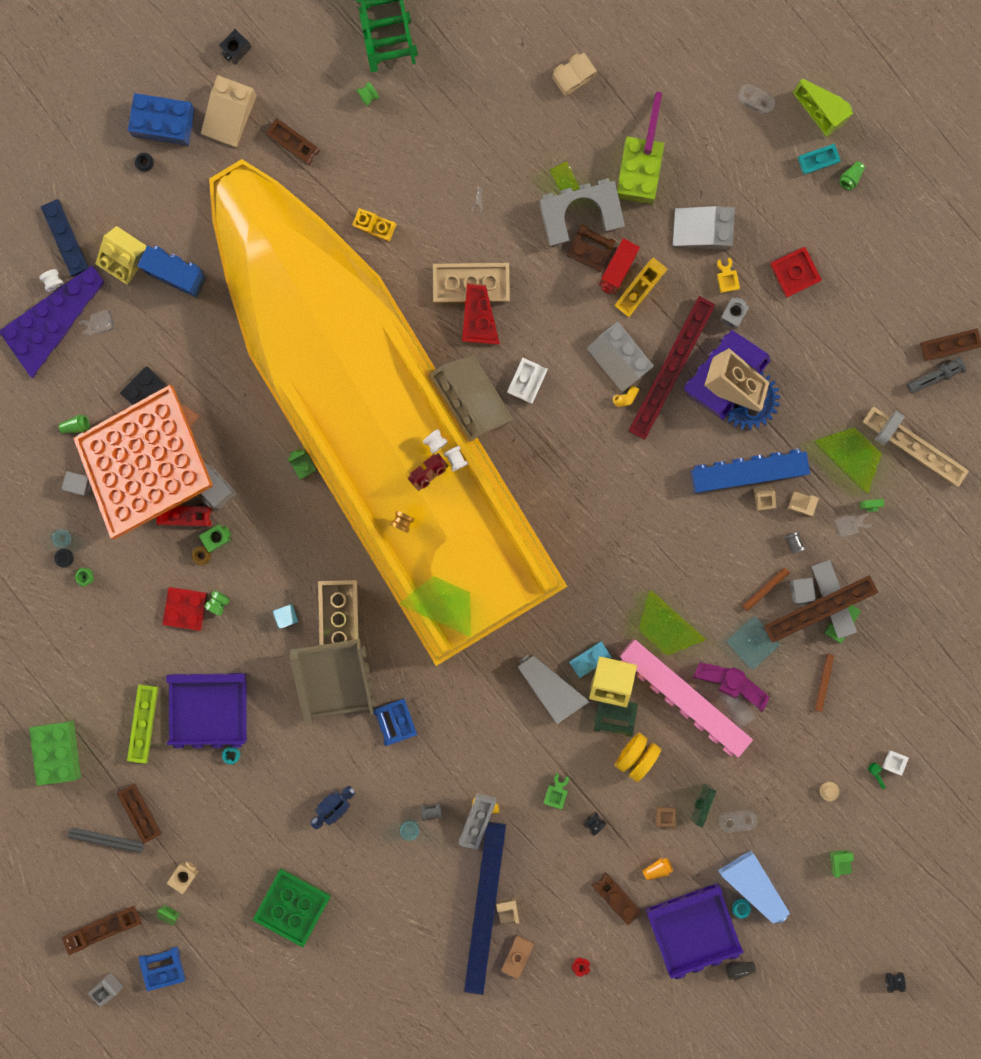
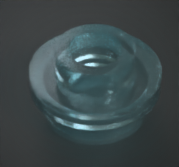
M58 529L52 534L51 540L54 546L65 548L71 542V535L65 529ZM61 535L65 537L63 542L59 541Z

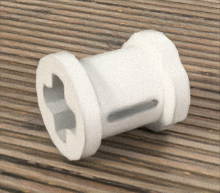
M460 446L444 453V456L448 458L452 466V472L468 465V462L464 461L459 451L461 449Z

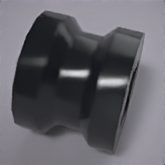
M595 811L582 825L585 828H589L590 833L595 836L605 827L607 822L604 819H600L599 814Z
M898 972L895 975L886 973L885 982L888 993H893L897 990L905 992L906 982L903 972Z

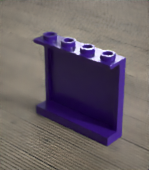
M247 673L166 675V683H169V741L167 745H173V748H184V745H192V748H203L204 745L211 744V748H222L223 744H230L231 748L242 747V744L247 743Z
M718 883L646 908L671 979H681L686 976V973L692 971L693 973L700 972L704 969L703 967L709 965L717 966L722 963V960L728 958L733 960L744 953Z

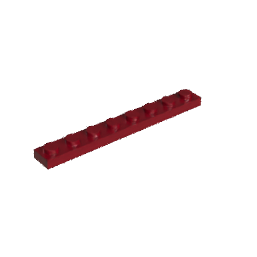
M698 296L628 430L629 433L643 440L646 439L716 304Z

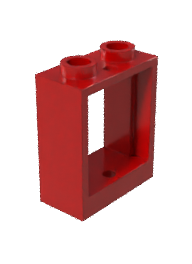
M625 238L622 239L600 280L599 286L602 287L601 290L609 295L611 293L616 294L640 249L638 245Z

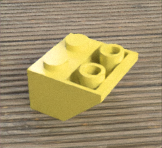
M116 226L104 235L96 265L123 283L129 284L139 269L137 265L147 246Z
M599 656L591 683L589 699L627 708L637 665Z

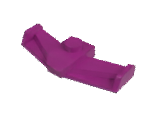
M699 662L692 679L721 684L718 691L734 699L740 694L758 708L760 712L764 711L770 698L768 694L750 681L743 671L735 667L729 669Z

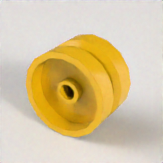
M640 732L628 742L614 765L622 772L630 768L628 776L636 783L647 774L661 752V748L653 742L646 746L647 737Z

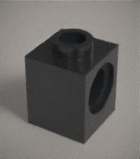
M236 29L219 45L222 50L221 55L228 62L232 60L235 64L251 49L249 41ZM238 45L237 50L230 51L231 46Z

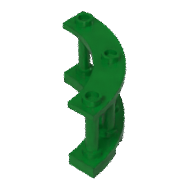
M356 0L362 6L358 7L371 73L378 71L377 64H381L380 61L411 56L412 64H416L415 57L418 56L416 44L412 45L408 26L411 23L409 11L405 12L403 0ZM400 2L402 15L373 21L368 19L366 10L370 9V7ZM404 23L406 34L378 40L376 38L372 39L371 31H374V28ZM408 42L409 47L385 53L374 51L378 50L379 47Z

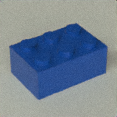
M134 93L127 131L132 137L189 146L195 108L191 102Z
M147 245L137 265L144 273L197 298L206 280L203 270L199 269V266L191 262L187 265L179 256L174 254L169 256L164 249L156 245L153 248Z

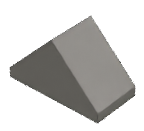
M110 973L90 990L88 994L99 1007H102L117 995L123 986Z

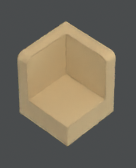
M793 492L787 510L811 517L814 514L819 498Z
M515 897L496 900L500 923L515 921L516 924H520Z

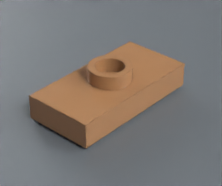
M516 935L503 963L501 972L519 979L534 946V942Z

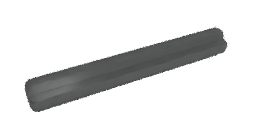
M71 828L68 834L70 839L136 853H142L144 850L143 842Z

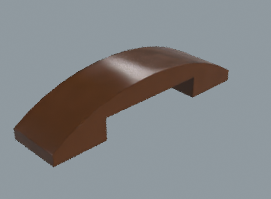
M134 905L63 936L62 940L68 955H72L94 943L142 924V921Z

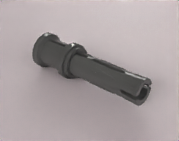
M957 357L951 363L942 364L938 370L907 383V387L911 394H915L943 379L950 380L952 376L960 372L965 373L967 371L961 357Z

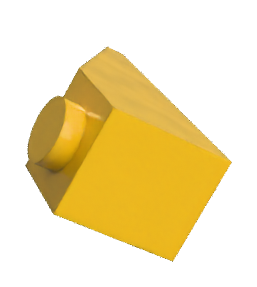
M653 257L614 306L630 317L668 269Z

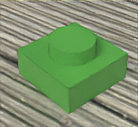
M884 499L860 501V509L866 508L867 512L878 511V507H884Z

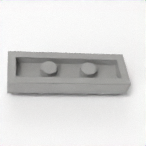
M477 793L459 839V846L478 850L496 804V797Z

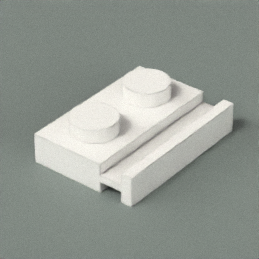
M522 358L507 393L533 404L548 369Z

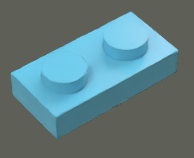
M600 641L569 661L578 677L581 678L596 668L599 656L609 659L612 657Z

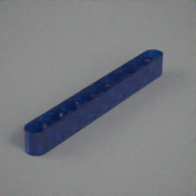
M488 822L486 827L464 993L483 995L506 831V824Z

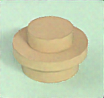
M825 782L820 787V795L826 801H834L839 796V788L833 782Z

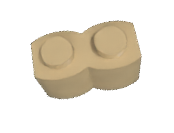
M585 53L573 55L569 59L570 62L568 64H560L553 70L552 79L564 96L571 94L580 86L593 79L597 74V70Z

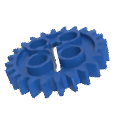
M770 375L765 377V379L768 382L770 380ZM772 381L769 383L762 411L756 416H750L748 414L750 408L740 405L738 408H732L728 413L727 423L729 424L734 421V428L741 424L742 430H744L745 426H748L751 431L752 425L759 429V423L766 426V419L772 421L773 417L770 414H777V410L774 407H780V403L775 402V400L780 399V395H775L779 388H773L776 382Z

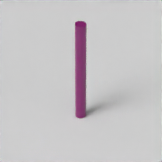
M656 92L654 96L644 148L646 155L652 153L662 100L661 92Z

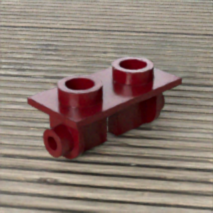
M439 453L433 454L423 462L427 467L425 470L418 466L409 474L410 476L407 479L418 492L426 488L435 477L442 475L446 468L449 467Z

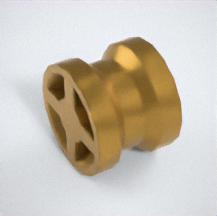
M396 511V517L391 521L390 525L408 533L409 525L413 523L414 518Z

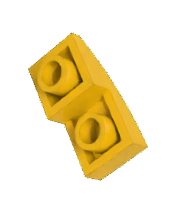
M360 208L352 223L353 227L390 242L397 225L393 221L381 218L372 212Z

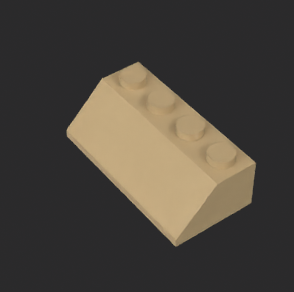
M357 580L318 581L319 645L358 639Z

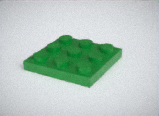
M280 868L253 921L303 948L326 907L331 894Z

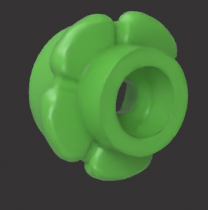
M80 568L77 570L75 581L80 586H87L93 582L94 577L91 569Z

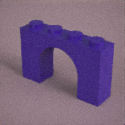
M733 330L722 338L721 344L717 349L712 350L709 359L699 366L696 375L687 381L684 388L688 397L721 420H724L735 405L731 401L718 397L705 386L713 357L727 349H731L759 374L762 373L771 361L768 353Z

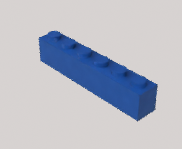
M800 449L789 450V454L782 455V452L771 453L768 458H763V455L752 456V460L744 461V458L733 459L731 464H725V461L713 463L714 466L706 467V464L694 466L695 469L690 471L693 492L700 493L809 475L807 451L801 452Z

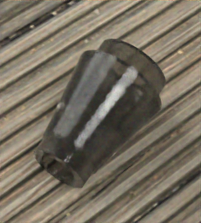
M731 961L730 964H726L728 979L737 981L756 973L755 963L753 961Z

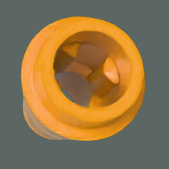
M661 857L643 870L647 881L669 876V873L673 872L667 857L664 859Z

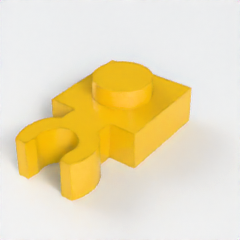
M731 258L727 259V266H723L721 260L717 261V267L722 272L717 274L720 294L740 289L737 271H731L730 269L732 266Z

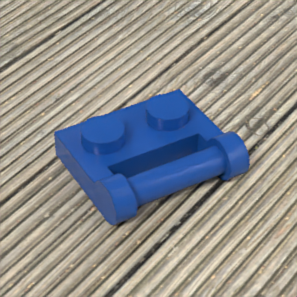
M405 698L373 709V714L377 717L385 739L383 740L385 746L417 735ZM383 712H389L397 736H391Z
M173 947L169 951L150 956H139V963L147 992L185 982L186 978L178 947ZM169 958L173 959L172 964L149 969L148 964Z

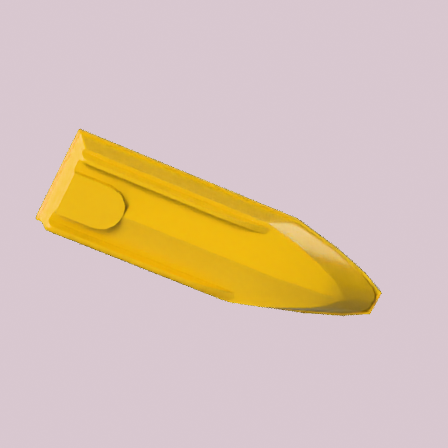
M243 159L209 178L212 221L225 280L249 357L436 666L568 587L479 439L477 438L469 442L435 387L429 374L435 371L436 368L381 277L323 219L278 181ZM438 429L441 432V437L445 438L448 443L434 454L439 453L449 467L446 468L442 475L435 477L426 488L418 492L407 478L418 466H421L423 470L427 468L423 462L433 454L430 451V447L423 443V440ZM460 446L461 449L459 451L464 461L468 462V465L452 472V466L448 458L444 456V453ZM396 511L414 518L413 523L409 525L408 533L390 525L391 521L396 517Z

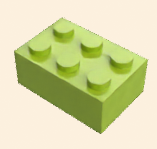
M627 136L617 185L618 198L653 205L665 143L654 141L652 153L646 155L644 153L646 140Z

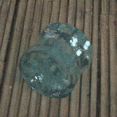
M412 819L404 821L400 828L401 837L406 841L416 839L420 831L418 823Z

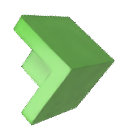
M850 850L830 852L832 875L835 878H840V875L851 874V861H854L853 853Z

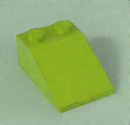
M801 79L792 92L826 137L842 127L853 114L852 107L847 101L805 79Z

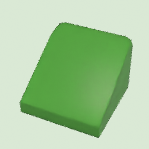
M163 905L158 910L157 918L174 926L180 914L170 907Z

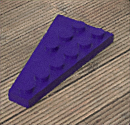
M94 266L87 268L0 330L1 336L31 378L36 376V372L48 360V356L68 333L76 318L82 314L85 306L105 283Z

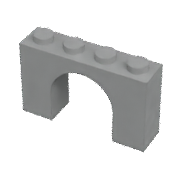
M609 178L599 180L598 185L592 187L588 183L580 185V190L572 191V188L561 190V195L554 196L553 193L542 195L543 199L538 201L549 245L569 241L564 215L567 206L577 198L590 199L597 205L604 231L625 227L615 181L610 182Z

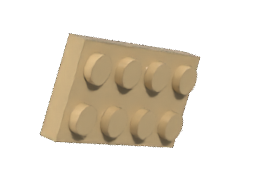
M509 263L433 264V303H465L467 283L486 285L490 302H510Z

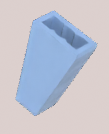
M751 850L718 870L728 883L773 924L776 922L781 923L787 919V916L790 914Z

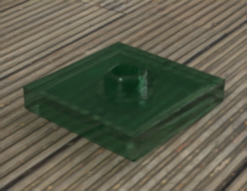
M704 783L700 796L695 802V809L691 820L699 827L704 826L716 794V790Z

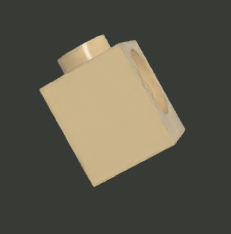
M183 861L179 864L167 884L183 895L199 871L196 870L197 867L193 863ZM180 872H186L188 880L181 879Z

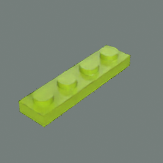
M138 684L127 761L148 763L159 689L157 686Z

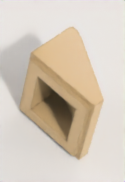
M772 485L753 489L757 511L776 508L775 490Z

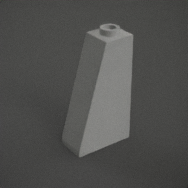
M527 654L519 660L520 664L517 667L557 724L588 703L586 697L534 655L529 657Z

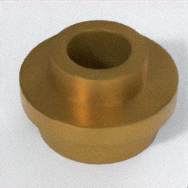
M204 546L196 547L192 552V560L197 565H206L211 559V553ZM203 552L205 554V558L200 559L199 553Z

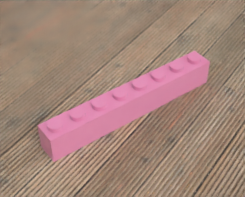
M635 639L619 655L622 662L637 665L635 675L643 682L645 679L651 683L649 687L657 694L663 693L666 696L664 700L672 707L676 704L680 708L679 713L686 719L691 717L696 721L693 725L700 731L705 729L709 732L710 735L708 737L716 744L718 742L725 746L723 750L731 757L733 755L739 757L753 741L751 737Z

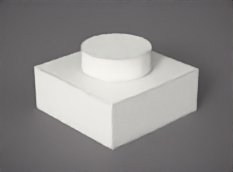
M889 750L882 768L902 776L909 758Z

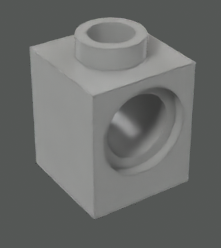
M732 297L719 321L736 329L749 306L746 305L743 299ZM733 307L737 308L739 316H733L730 309Z
M66 471L61 490L89 496V493H92L93 490L88 476Z
M813 578L790 580L793 603H799V606H806L810 604V601H816Z

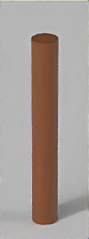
M786 568L781 570L742 607L746 611L751 609L790 572Z
M826 655L815 706L817 711L823 710L835 655Z

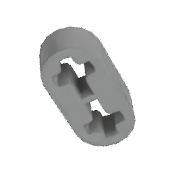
M896 410L885 423L875 440L884 446L905 416Z

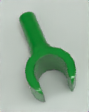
M873 762L868 767V771L877 779L881 789H885L886 786L879 775L883 769Z

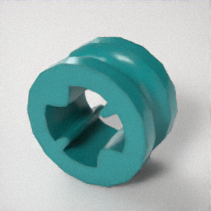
M227 747L222 753V759L227 764L236 763L241 756L238 748ZM228 750L236 753L234 756L236 757L235 760L227 758Z

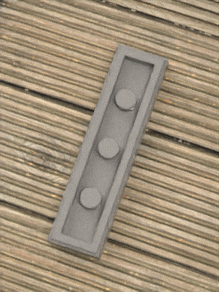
M830 560L812 566L823 597L841 589ZM848 608L830 616L838 639L857 633Z

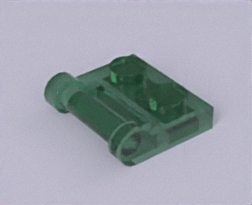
M599 701L594 731L600 732V730L632 737L638 703L628 702L626 708ZM602 717L628 721V726L603 723Z

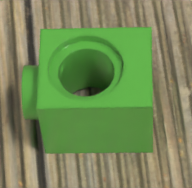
M218 524L199 535L207 551L210 553L231 542V532L227 526L223 527L222 524ZM216 532L221 534V540L218 543L213 541V535Z

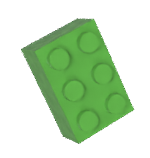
M74 720L36 725L29 728L36 786L75 781L81 778Z

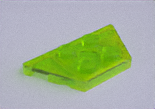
M855 427L814 441L866 494L870 492V486L873 477H875L882 453Z
M432 576L400 603L401 606L469 637L471 636L470 592Z
M652 590L648 591L638 630L666 656L706 640Z

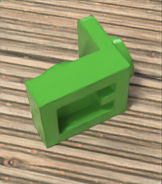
M297 449L290 453L291 457L288 458V461L293 466L300 480L317 471L306 450L301 451V449Z

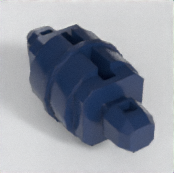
M347 786L342 790V793L336 789L327 797H324L315 809L318 816L315 815L311 820V826L317 830L324 825V822L330 826L339 818H342L351 806L347 800L355 795V790L351 786Z

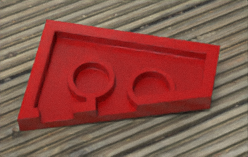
M467 283L462 331L463 342L500 344L486 285Z

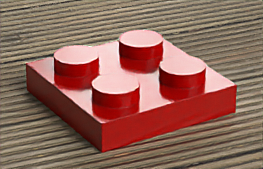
M805 246L770 263L786 298L822 281Z
M168 587L162 625L201 631L205 613L204 606L208 593Z

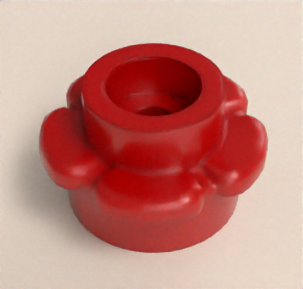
M579 957L574 960L572 971L575 972L576 976L583 977L590 972V962Z

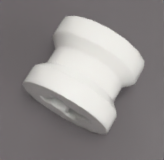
M56 269L49 270L39 276L40 280L45 284L46 292L57 290L64 285L63 281L59 279V273Z
M438 429L423 440V443L430 447L432 454L448 443L445 438L441 437V432Z

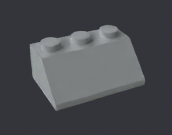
M618 321L586 348L622 393L654 367Z

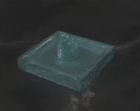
M753 616L726 641L751 670L757 667L781 645L778 641L772 644L764 625L756 616Z

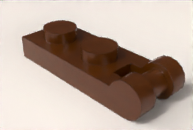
M277 118L266 132L269 138L308 166L313 162L312 158L320 152L318 147ZM304 147L309 149L306 155L302 153Z
M607 873L602 875V879L599 882L592 884V887L627 925H630L642 914V911ZM609 884L611 887L605 891L603 887Z

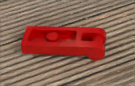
M176 506L157 516L156 525L211 526L210 513H212V507ZM197 513H202V520H196Z

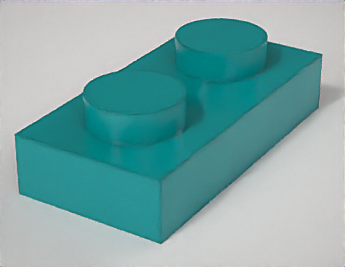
M835 143L797 157L803 175L841 162Z

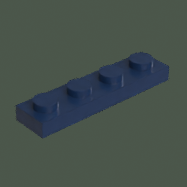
M56 199L40 207L70 275L74 277L85 271L89 266L61 202Z

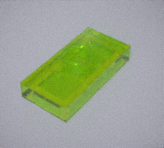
M567 161L549 169L560 193L561 190L572 188V191L580 190Z

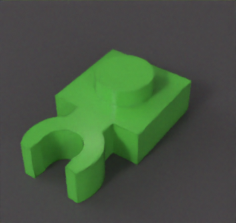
M556 773L554 776L555 786L549 784L544 804L562 810L568 790L563 789V787L568 784L569 777L566 776L565 780L560 782L558 781L559 773Z

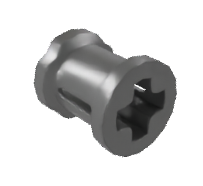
M799 531L783 537L784 540H787L791 549V555L806 549V545H803L799 537Z
M437 802V804L433 805L421 804L422 820L426 821L430 818L442 819L441 803Z

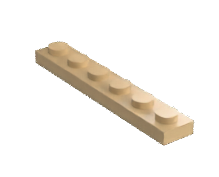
M873 406L861 423L878 434L890 417ZM901 424L889 439L890 443L955 487L960 486L969 470Z

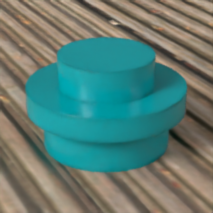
M737 899L732 904V912L737 918H746L751 913V905L745 899Z

